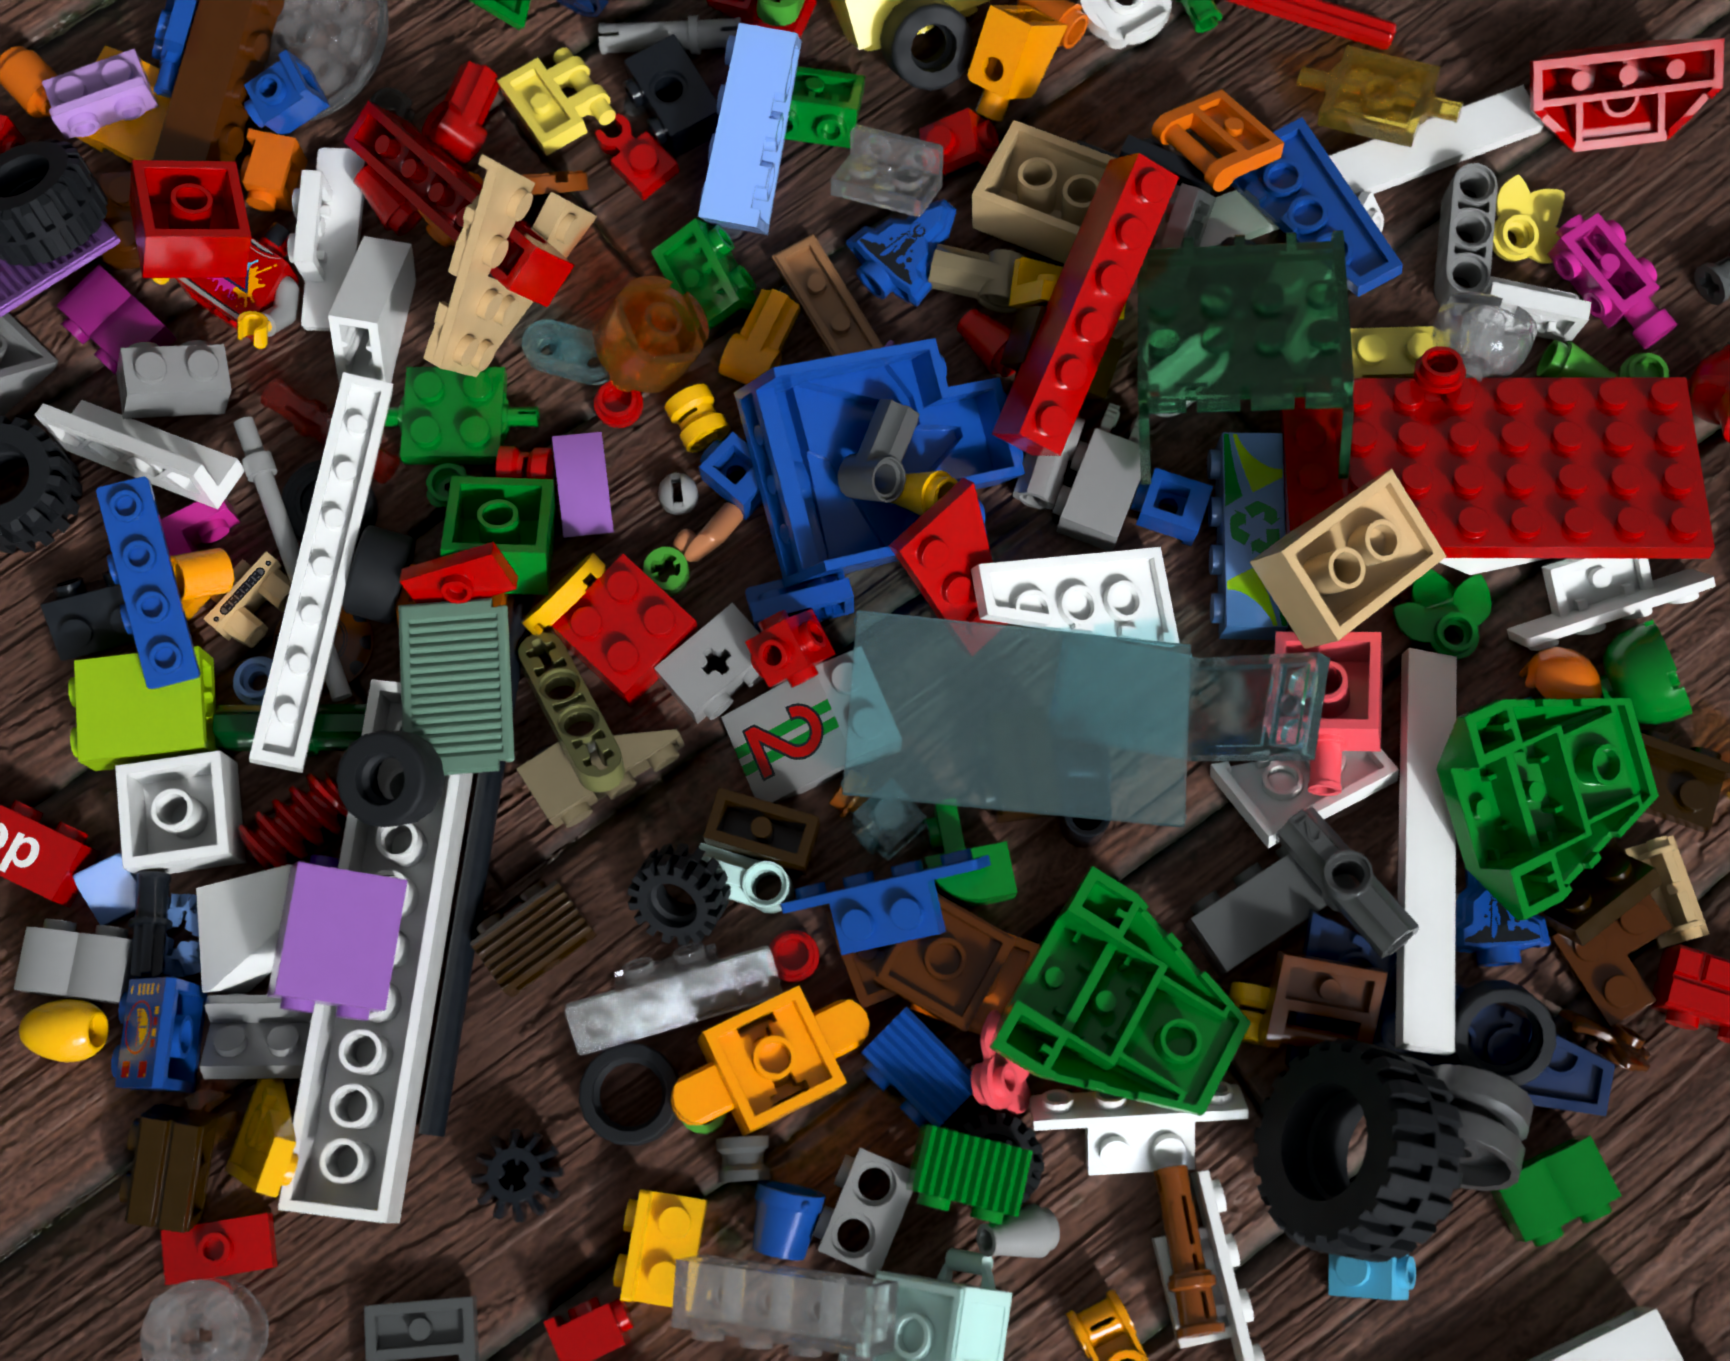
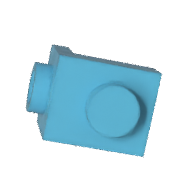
M1329 1254L1328 1295L1408 1300L1409 1290L1414 1288L1416 1264L1414 1258L1409 1256V1254L1401 1258L1393 1257L1387 1262H1370Z

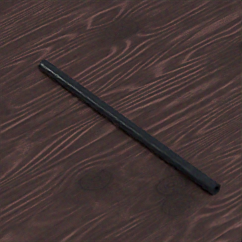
M508 594L506 601L509 622L513 716L522 667L518 650L520 644L525 640L528 630L521 621L531 611L533 594ZM500 761V771L478 773L418 1134L445 1137L475 955V950L471 947L470 942L478 936L476 928L480 924L506 761Z

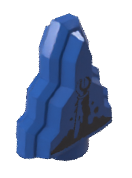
M945 199L920 206L907 219L889 218L875 229L864 226L846 241V245L862 264L856 271L861 283L874 296L880 299H885L892 292L906 303L918 306L932 289V284L928 282L933 255L937 244H943L949 238L957 209Z
M1465 868L1466 888L1455 897V952L1476 953L1478 967H1496L1522 963L1520 950L1550 946L1551 942L1544 917L1536 914L1525 921L1516 920Z

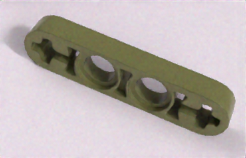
M542 632L540 635L536 634L534 636L532 634L525 638L518 650L523 673L579 782L584 788L592 792H606L614 789L622 782L625 775L620 747L565 645L558 636L552 633ZM545 654L548 659H551L553 669L545 672L544 665L538 657L539 655ZM559 686H570L575 689L574 693L566 699L554 700L548 697V694ZM587 721L594 725V728L583 736H572L567 733L568 728L576 722ZM597 750L602 764L608 767L598 770L595 765H592L590 753Z

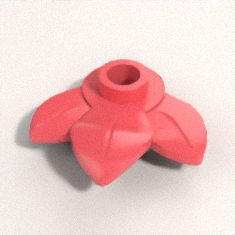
M992 1010L985 1020L980 1036L983 1062L977 1063L972 1069V1091L976 1101L982 1106H990L994 1110L1007 1108L1012 1114H1021L1028 1108L1029 1099L1032 1096L1026 1081L1030 1073L989 1048L1001 1017L998 1010Z

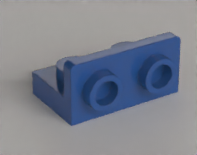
M844 574L824 576L814 579L809 583L785 588L783 579L749 587L745 591L752 621L759 633L762 631L758 623L782 610H786L789 617L813 609L819 622L854 613L853 591L849 577L845 578Z

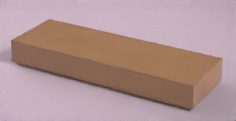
M814 234L771 256L772 264L796 303L800 305L802 313L829 357L883 347Z

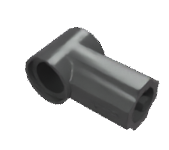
M879 399L858 453L848 455L839 467L838 484L841 492L846 497L885 503L893 502L900 497L906 482L902 460L918 423L919 413L909 406L902 405L893 400Z

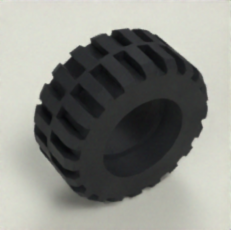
M1338 1038L1333 1042L1326 1040L1315 1044L1308 1049L1309 1052L1303 1051L1288 1063L1290 1067L1288 1072L1282 1071L1277 1075L1271 1084L1274 1091L1271 1097L1264 1098L1259 1111L1263 1114L1260 1128L1255 1127L1253 1142L1258 1144V1156L1253 1157L1254 1172L1261 1178V1184L1257 1186L1261 1199L1265 1205L1271 1206L1268 1213L1279 1229L1284 1230L1289 1239L1298 1245L1309 1247L1314 1251L1370 1262H1387L1393 1257L1401 1258L1418 1248L1416 1242L1424 1244L1438 1230L1435 1225L1437 1220L1447 1218L1454 1205L1449 1200L1453 1189H1460L1463 1173L1458 1172L1459 1159L1465 1158V1141L1459 1138L1458 1128L1463 1127L1459 1110L1456 1106L1449 1104L1454 1098L1445 1082L1438 1079L1435 1070L1424 1061L1414 1059L1412 1055L1347 1038ZM1364 1116L1367 1128L1366 1151L1360 1170L1350 1184L1347 1172L1349 1143L1354 1129Z

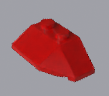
M1724 38L1640 41L1559 51L1530 60V111L1571 152L1667 141L1698 112L1709 98L1712 99L1723 89Z

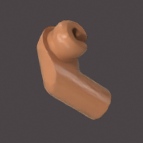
M726 502L697 535L691 529H682L674 539L672 546L685 556L686 561L698 562L727 540L743 520V514L737 506Z

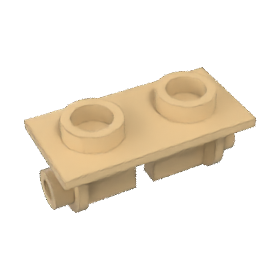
M1673 835L1658 837L1646 841L1644 844L1623 850L1625 854L1655 867L1663 883L1650 893L1672 926V929L1655 938L1659 949L1710 934Z

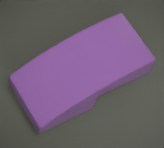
M602 432L552 436L563 537L614 532Z

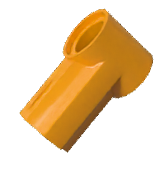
M762 289L740 334L734 333L727 343L720 360L719 373L746 385L769 369L779 366L782 356L781 349L800 313V305L783 292L775 289Z
M214 548L170 556L187 621L198 612L211 596L228 593L233 588V567L224 549Z

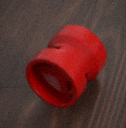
M500 446L496 460V477L553 479V451L551 448L536 447L531 452H521L517 446Z

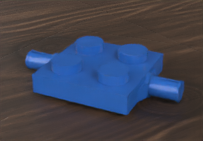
M167 0L165 10L162 9L151 58L160 60L158 67L160 70L153 91L162 97L171 98L199 0Z

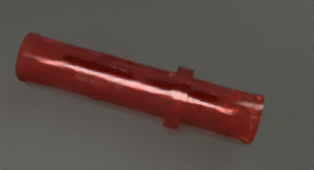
M280 378L271 381L261 396V404L269 407L293 423L294 430L304 437L311 435L325 445L333 416L327 411L326 404L316 398L308 399L285 384V381ZM382 447L379 448L373 477L377 482L385 484L393 477L399 467L400 458L392 455Z

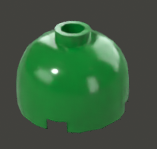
M1653 619L1632 626L1619 633L1607 645L1603 655V666L1606 675L1600 676L1601 690L1604 698H1631L1637 721L1644 724L1656 725L1693 714L1684 686L1679 688L1680 681L1676 673L1678 671Z

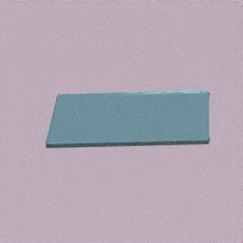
M857 610L853 621L855 635L844 778L841 782L842 795L1181 828L1185 826V820L1187 819L1185 811L1191 645Z

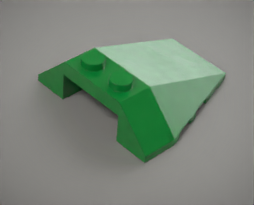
M1631 698L1494 700L1457 717L1436 767L1465 868L1516 920L1523 921L1562 902L1571 893L1572 888L1570 884L1584 869H1593L1602 859L1599 852L1613 837H1622L1659 797Z
M1092 866L1066 902L1041 942L1001 1014L989 1048L1036 1077L1202 1116L1208 1108L1251 1022L1206 971L1201 972L1180 948L1183 945L1172 932L1168 934L1147 911L1149 906L1139 894Z

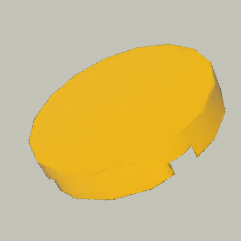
M594 553L589 554L549 591L548 595H545L532 608L521 623L534 636L536 634L540 635L543 628L554 624L586 593L585 589L588 587L587 583L592 579L591 576L593 575L596 579L600 578L606 570V565Z

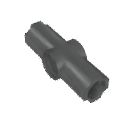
M1313 806L1300 810L1288 819L1286 824L1277 832L1276 839L1318 885L1325 903L1333 910L1341 912L1381 958L1395 953L1418 932L1419 925L1373 875L1372 865L1369 860L1360 852L1351 850ZM1340 874H1349L1358 879L1360 886L1354 889H1343L1335 884L1333 878Z

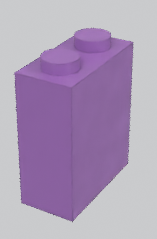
M297 862L291 866L267 997L280 998V1009L313 1013L315 1004L336 1006V1017L368 1021L370 1012L385 1011L408 880Z

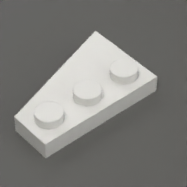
M1382 749L1381 752L1343 751L1341 768L1342 792L1334 796H1319L1308 792L1310 750L1276 757L1275 752L1256 755L1255 762L1230 766L1229 761L1210 764V777L1267 848L1280 843L1276 839L1277 832L1286 824L1288 819L1300 810L1313 806L1321 817L1326 819L1397 782L1399 768Z

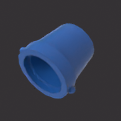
M759 1180L755 1193L757 1204L752 1248L761 1254L786 1260H804L819 1213L823 1211L826 1195L801 1185L772 1180Z

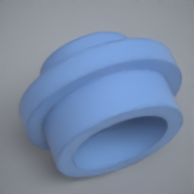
M262 656L252 657L244 661L235 671L233 688L238 698L245 704L262 705L266 687L263 690L255 691L253 689V682L261 675H266L269 678L272 659Z

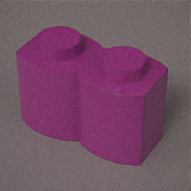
M100 265L56 305L67 316L61 325L82 345L91 339L100 348L93 355L114 375H116L120 348H128L139 342H152L158 346H170L177 339L155 315Z

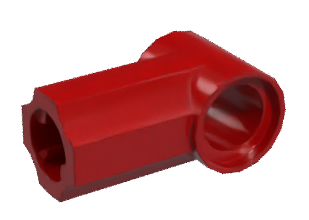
M470 61L460 65L445 99L431 111L422 127V134L460 164L470 161L484 144L487 130L482 125L500 88L496 79L498 75L486 65H478Z

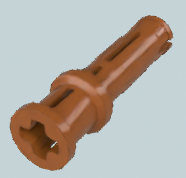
M1187 1165L1170 1166L1153 1171L1159 1193L1173 1275L1168 1276L1167 1288L1169 1292L1175 1295L1180 1327L1175 1330L1177 1339H1188L1226 1332L1225 1324L1218 1321L1212 1290V1287L1217 1282L1215 1275H1212V1270L1206 1269Z

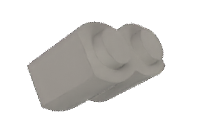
M44 919L43 928L27 926L14 990L37 995L119 1004L123 993L128 992L129 980L135 979L130 972L133 940L127 938L129 930L113 926L96 925L95 934L77 933V923L56 919Z

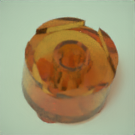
M642 276L631 280L619 292L593 329L592 334L597 356L603 367L610 374L612 384L619 390L624 392L636 390L645 393H658L668 390L679 381L702 352L704 343L708 339L709 325L703 308L688 291L682 295L670 286L673 282L658 276Z

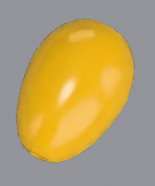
M71 998L48 1002L34 1008L23 1017L18 1032L21 1042L33 1053L50 1060L69 1063L86 1060L98 1053L107 1041L109 1025L106 1015L98 1006L85 1000Z

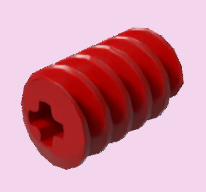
M325 771L327 778L324 781L311 773L305 776L310 789L308 793H304L298 788L291 786L289 792L293 802L292 805L288 806L276 798L271 801L276 817L273 819L260 811L255 813L254 815L259 827L256 832L243 824L237 827L241 839L265 870L272 869L271 865L275 868L291 865L288 852L299 859H305L308 856L305 839L316 846H322L325 843V838L321 827L335 834L342 830L338 815L341 814L347 818L348 810L340 799L337 783L328 772Z

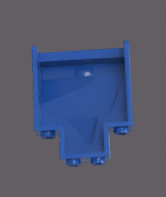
M936 338L773 367L734 392L785 588L809 583L814 579L824 576H837L899 561L889 545L911 526L920 515L890 502L885 503L846 497L841 492L838 484L839 467L848 455L858 453L879 399L893 400L902 405L909 406L920 414L902 460L905 474L942 470L958 482L962 478L974 482L976 490L1000 485L1024 475L1023 450L992 435L1008 397L1003 392L1000 377L948 387L946 362L939 353ZM978 499L983 522L985 523V510L983 504Z

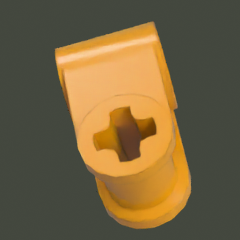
M1114 1289L1106 1292V1299L1079 1313L1073 1310L1065 1313L1082 1351L1090 1361H1120L1125 1358H1130L1133 1361H1149L1136 1336L1134 1325ZM1111 1317L1109 1322L1090 1331L1091 1326Z

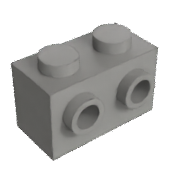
M192 340L180 346H158L152 342H139L128 348H120L116 375L123 419L225 414L232 389L224 344L210 345L207 341Z

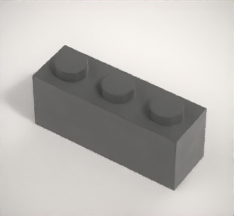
M1283 846L1275 851L1280 860L1263 870L1258 862L1232 879L1237 888L1221 898L1215 890L1189 907L1195 916L1189 919L1184 924V927L1219 977L1309 917L1310 909L1318 912L1327 906L1322 898L1321 889ZM1340 874L1333 878L1335 884L1340 888L1352 889L1356 886L1349 874Z

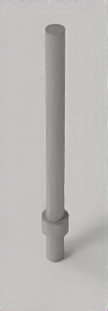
M243 417L234 422V427L245 455L241 462L248 481L255 483L290 584H292L300 547L274 477L278 471L271 452L264 450L253 417ZM333 643L325 682L332 701L338 702L351 697L352 692Z

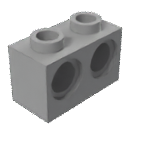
M862 1148L859 1149L856 1158L846 1154L833 1184L843 1188L835 1209L824 1206L812 1235L822 1239L818 1251L876 1276V1270L881 1271L913 1192L906 1190L910 1169ZM871 1168L883 1170L890 1180L889 1192L884 1198L877 1201L866 1199L860 1193L858 1187L859 1178L862 1173ZM848 1219L861 1220L869 1229V1241L859 1251H848L839 1243V1227Z

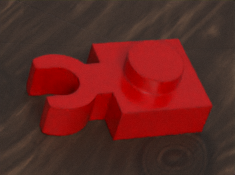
M616 114L614 119L615 125L621 131V134L618 137L610 138L602 130L598 129L595 132L597 142L602 151L610 155H616L610 160L612 169L644 201L679 172L678 163L647 131L635 139L628 119L621 114Z

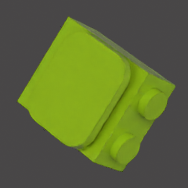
M194 646L201 673L200 677L158 689H149L146 686L138 653L74 660L75 677L69 679L68 692L71 704L76 708L77 727L71 729L70 744L74 756L78 758V762L94 771L115 769L117 765L218 751L213 734L214 714H216L214 658L201 647Z

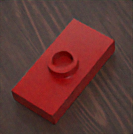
M490 542L403 568L399 582L416 604L445 601L462 604L471 599H484L515 590L517 588L518 575L496 544Z
M273 1213L197 1224L189 1232L184 1233L160 1230L165 1285L278 1267Z

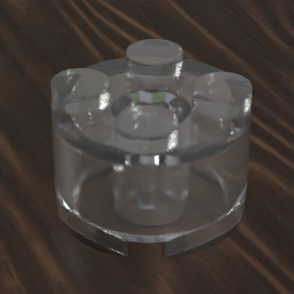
M207 1278L182 1282L157 1296L150 1304L141 1330L140 1344L144 1361H259L265 1352L268 1342V1318L265 1308L259 1299H256L244 1285L236 1280ZM199 1329L212 1330V1341L205 1343V1341L200 1340Z

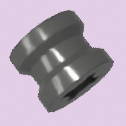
M743 1136L716 1139V1150L722 1155V1167L717 1171L718 1183L771 1180L770 1168L764 1161V1152L769 1147V1137Z

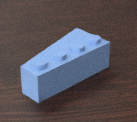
M739 23L736 36L729 35L725 52V64L730 65L726 85L721 84L718 93L716 110L717 114H719L716 133L712 134L708 152L709 166L701 192L698 214L699 218L711 225L768 235L802 43L799 35L795 32Z

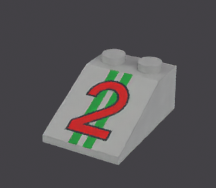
M861 647L815 665L819 675L794 688H791L788 681L721 717L755 798L778 804L845 776L850 769L856 771L901 752L902 739Z

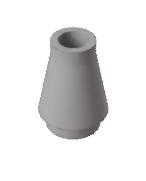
M1031 1203L1020 1208L1018 1217L1005 1215L1002 1225L992 1222L981 1224L977 1229L976 1240L980 1252L986 1257L1043 1258L1058 1245L1060 1229L1056 1216L1049 1208Z

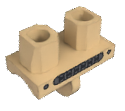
M267 551L252 567L242 559L233 568V588L228 593L211 596L210 598L217 605L204 617V620L228 641L234 638L250 648H253L266 635L268 627L253 614L266 600L282 613L285 612L291 588L285 568Z

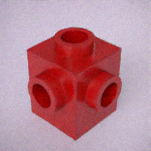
M813 609L789 617L786 610L775 613L758 623L762 631L761 633L745 641L751 653V662L755 671L764 678L769 688L786 680L790 687L794 688L819 675L815 665L836 655Z

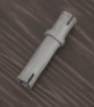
M689 15L688 20L599 23L598 32L602 34V36H599L600 52L602 55L607 53L640 52L675 34L684 50H690L691 55L701 54V49L726 48L729 35L736 36L738 24L742 23V18L700 20L699 15Z

